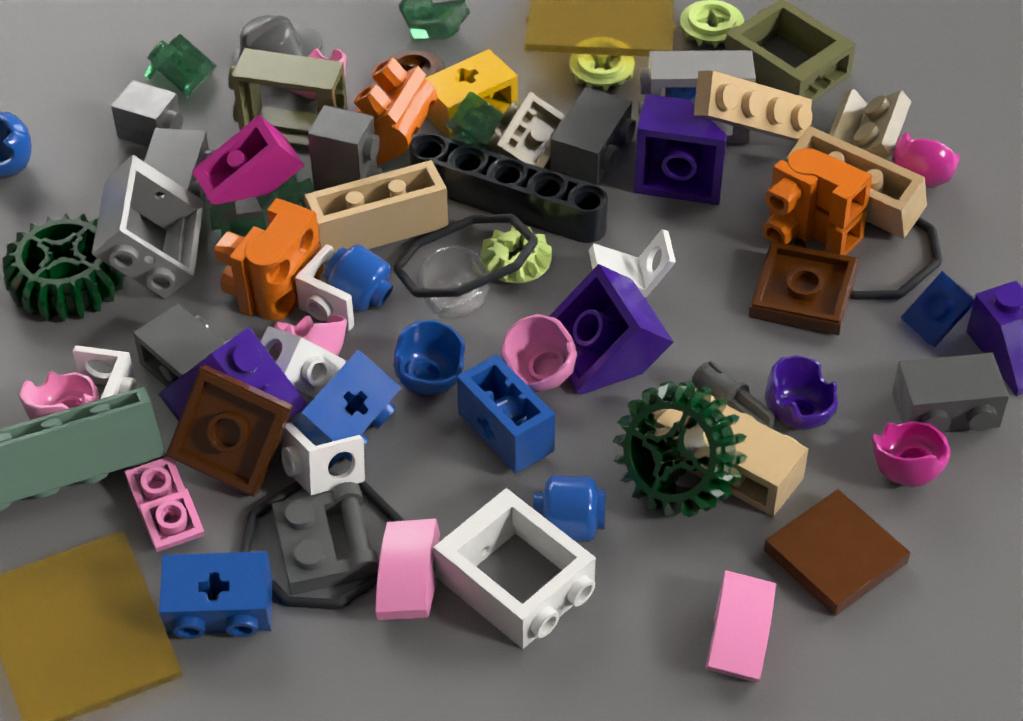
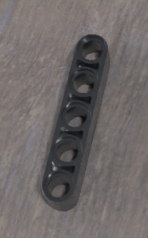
M421 134L416 136L409 145L410 166L432 160L447 188V199L493 214H513L523 224L582 243L596 242L602 239L606 233L608 196L603 188L595 184L438 134Z

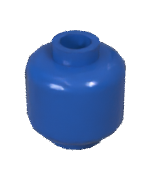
M359 244L348 249L341 247L333 255L323 274L327 278V284L352 296L353 310L357 312H364L373 304L380 308L389 298L394 288V285L388 282L391 276L390 264Z
M551 476L545 483L544 493H534L533 509L575 542H589L595 538L597 530H605L606 491L605 489H598L596 481L589 476Z

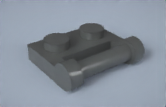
M344 482L334 487L330 492L272 503L291 595L366 580L378 572L379 558L377 553L370 548L360 506L363 504V496L358 484ZM341 514L351 555L347 559L337 561L327 517Z

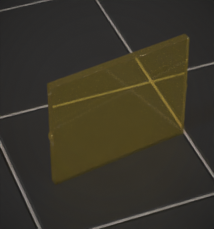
M531 0L529 16L525 19L527 29L524 51L649 57V51H673V31L676 29V25L673 23V0Z
M124 531L56 555H50L45 559L0 574V656L23 721H68L94 710L109 707L115 702L183 677L182 670Z

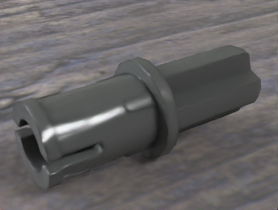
M712 361L704 362L695 371L692 383H694L696 388L705 386L711 388V396L715 399L723 398L728 400L727 406L741 413L749 414L756 421L771 429L775 427L777 419L774 413L749 393V386L744 382L737 383Z

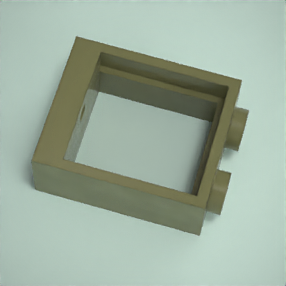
M778 0L771 6L760 10L754 17L740 26L734 27L726 35L725 51L752 50L756 76L755 83L809 98L813 102L851 76L856 44L785 0ZM780 36L812 56V58L794 68L761 46Z
M244 48L237 65L233 64L230 68L228 86L230 90H234L233 119L239 123V130L260 115L285 135L293 148L309 150L308 132L323 106L348 110L344 62ZM259 84L316 92L318 114L262 106Z

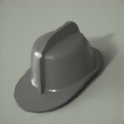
M282 15L257 17L243 27L240 34V45L236 48L232 61L233 64L237 65L244 48L308 57L314 49H319L320 51L322 38L315 29L306 25L291 23L288 18Z

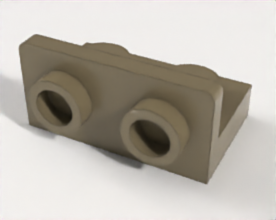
M851 89L845 92L829 135L883 159L890 157L895 148L911 100L901 89L886 97L884 95L877 96L867 104L855 89Z
M529 91L520 105L512 101L499 121L505 128L502 131L496 127L482 149L544 168L550 157L551 138L566 115Z

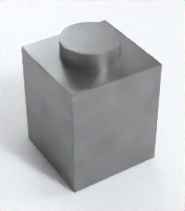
M133 80L111 105L117 137L149 147L155 128L179 130L182 128L183 115L180 112L178 97L175 92Z

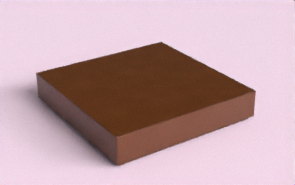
M771 241L749 307V317L840 335L857 276L860 258Z
M205 364L198 370L165 456L254 497L260 492L294 405Z
M839 489L765 539L764 551L835 616L906 565L911 553Z

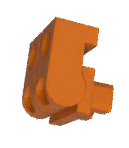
M394 57L379 63L371 73L372 78L381 86L383 91L374 82L359 92L353 102L357 106L355 112L374 117L375 135L380 137L377 167L407 151L412 136L419 131L426 119L428 109L435 104L438 97L434 86L424 79L426 74L419 66L405 71Z
M803 148L794 151L789 156L788 162L780 160L773 167L772 186L766 191L765 203L770 209L769 219L763 224L762 236L769 241L788 244L793 238H800L806 244L811 238H814L825 244V252L847 255L864 238L867 217L866 207L869 202L872 175L815 149Z
M277 197L267 209L269 226L266 230L253 226L245 237L228 231L214 248L216 261L228 265L220 279L222 291L237 297L240 313L252 317L256 311L260 317L270 321L288 317L298 306L295 277L321 250V244L318 243L320 237L316 212ZM323 264L316 271L314 278L319 279L322 275Z

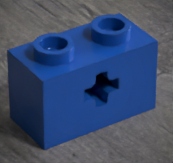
M358 349L292 424L315 446L357 435L364 439L365 446L369 439L362 433L370 424L378 430L396 409L390 401L402 387ZM340 452L330 460L328 468L331 469L342 456L350 462L352 460L351 453Z
M497 354L457 376L458 414L515 474L555 451V413Z
M268 551L162 555L159 614L166 634H174L185 639H195L202 637L205 633L227 632L229 635L236 637H249L255 635L258 631H271L273 573Z

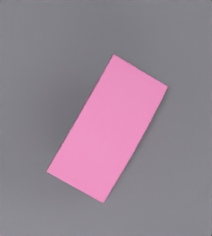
M165 457L124 471L130 492L156 553L205 536L188 489H185L174 459Z
M437 519L387 522L377 578V620H410L429 617L437 583L432 568L434 563L433 547L438 544L440 538Z
M727 570L724 571L713 618L715 625L705 670L755 683L760 680L771 625L776 583Z

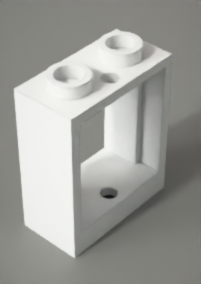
M507 488L433 547L435 577L522 649L536 637L543 638L547 636L558 623L559 617L573 605L578 607L585 603L595 589L596 557ZM515 534L562 570L523 604L476 567Z

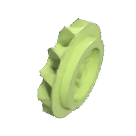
M704 0L693 3L686 7L680 16V30L684 31L686 40H696L698 46L711 44L714 48L719 43L725 44L727 33L734 27L744 23V17L736 7L717 0ZM708 20H711L715 27H709Z
M611 42L585 44L577 48L569 60V73L574 75L577 84L586 83L587 87L591 89L602 87L605 92L609 86L622 88L624 81L632 79L635 67L632 54L624 47Z
M512 224L507 232L494 229L492 237L483 240L480 253L482 267L487 273H491L513 263L520 252L512 256L511 260H509V252H514L516 248H524L528 241L519 231L515 230ZM535 235L538 238V244L519 270L498 280L507 283H525L542 276L548 270L552 260V248L547 245L545 235Z

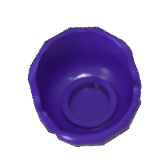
M798 355L783 357L771 368L765 390V401L768 409L783 424L794 429L809 430L825 425L836 413L838 407L837 383L835 381L827 383L823 379L821 364L815 359Z

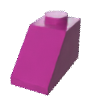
M258 115L196 166L192 173L210 202L218 205L271 194L302 169L304 164L285 135Z

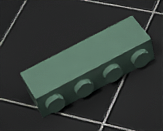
M145 386L1 428L0 511L8 508L11 502L30 496L34 499L46 498L57 493L60 487L76 482L82 484L96 483L106 478L109 472L126 467L133 469L156 461V458L165 456L166 452Z

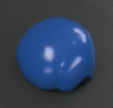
M0 112V178H7L19 174L27 167L32 152L31 138L27 127L16 115L11 112Z
M435 320L412 323L401 331L397 339L393 358L396 377L400 379V383L409 391L425 396L445 394L457 384V376L464 369L466 346L463 338L451 326Z

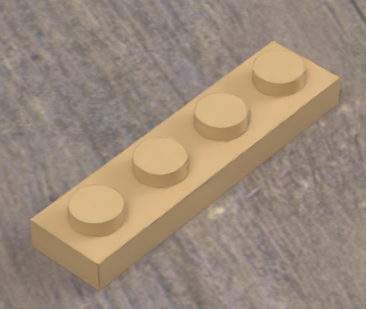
M713 70L698 71L694 116L790 141H799L807 128L811 126L812 99Z

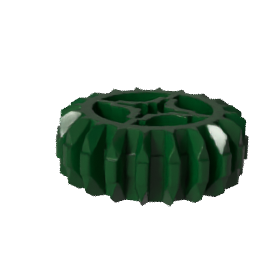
M65 213L62 219L53 221L47 216L46 223L42 225L30 223V231L28 233H16V241L7 244L6 256L2 258V269L6 290L10 292V296H12V300L16 302L18 308L24 307L29 316L40 313L45 321L50 320L54 315H58L65 322L68 316L78 314L83 319L85 311L89 309L100 312L102 301L114 302L115 291L123 289L124 277L127 275L92 255L98 219L89 222L84 214L76 219H70Z
M672 381L661 383L658 390L654 387L645 389L641 393L642 400H632L627 405L631 415L622 416L617 421L626 434L617 435L612 441L618 446L623 447L624 451L623 454L616 456L613 462L626 464L628 472L623 474L620 481L625 483L634 481L636 483L632 497L640 499L648 495L647 509L655 511L663 506L665 516L673 517L682 511L684 516L691 517L698 514L700 508L704 511L715 508L718 504L717 499L723 500L731 495L732 491L728 483L734 484L740 481L742 474L733 465L744 463L748 456L740 451H736L735 445L744 442L747 436L742 433L733 434L731 426L735 425L740 417L736 414L725 417L723 411L728 400L719 398L711 402V388L705 386L695 391L694 383L690 381L680 382L678 386ZM668 409L683 412L680 421L674 422L672 428L668 426L660 428L655 425L659 417ZM703 433H705L709 447L704 441ZM687 470L690 472L699 470L705 474L694 488L677 485L678 477L685 475Z

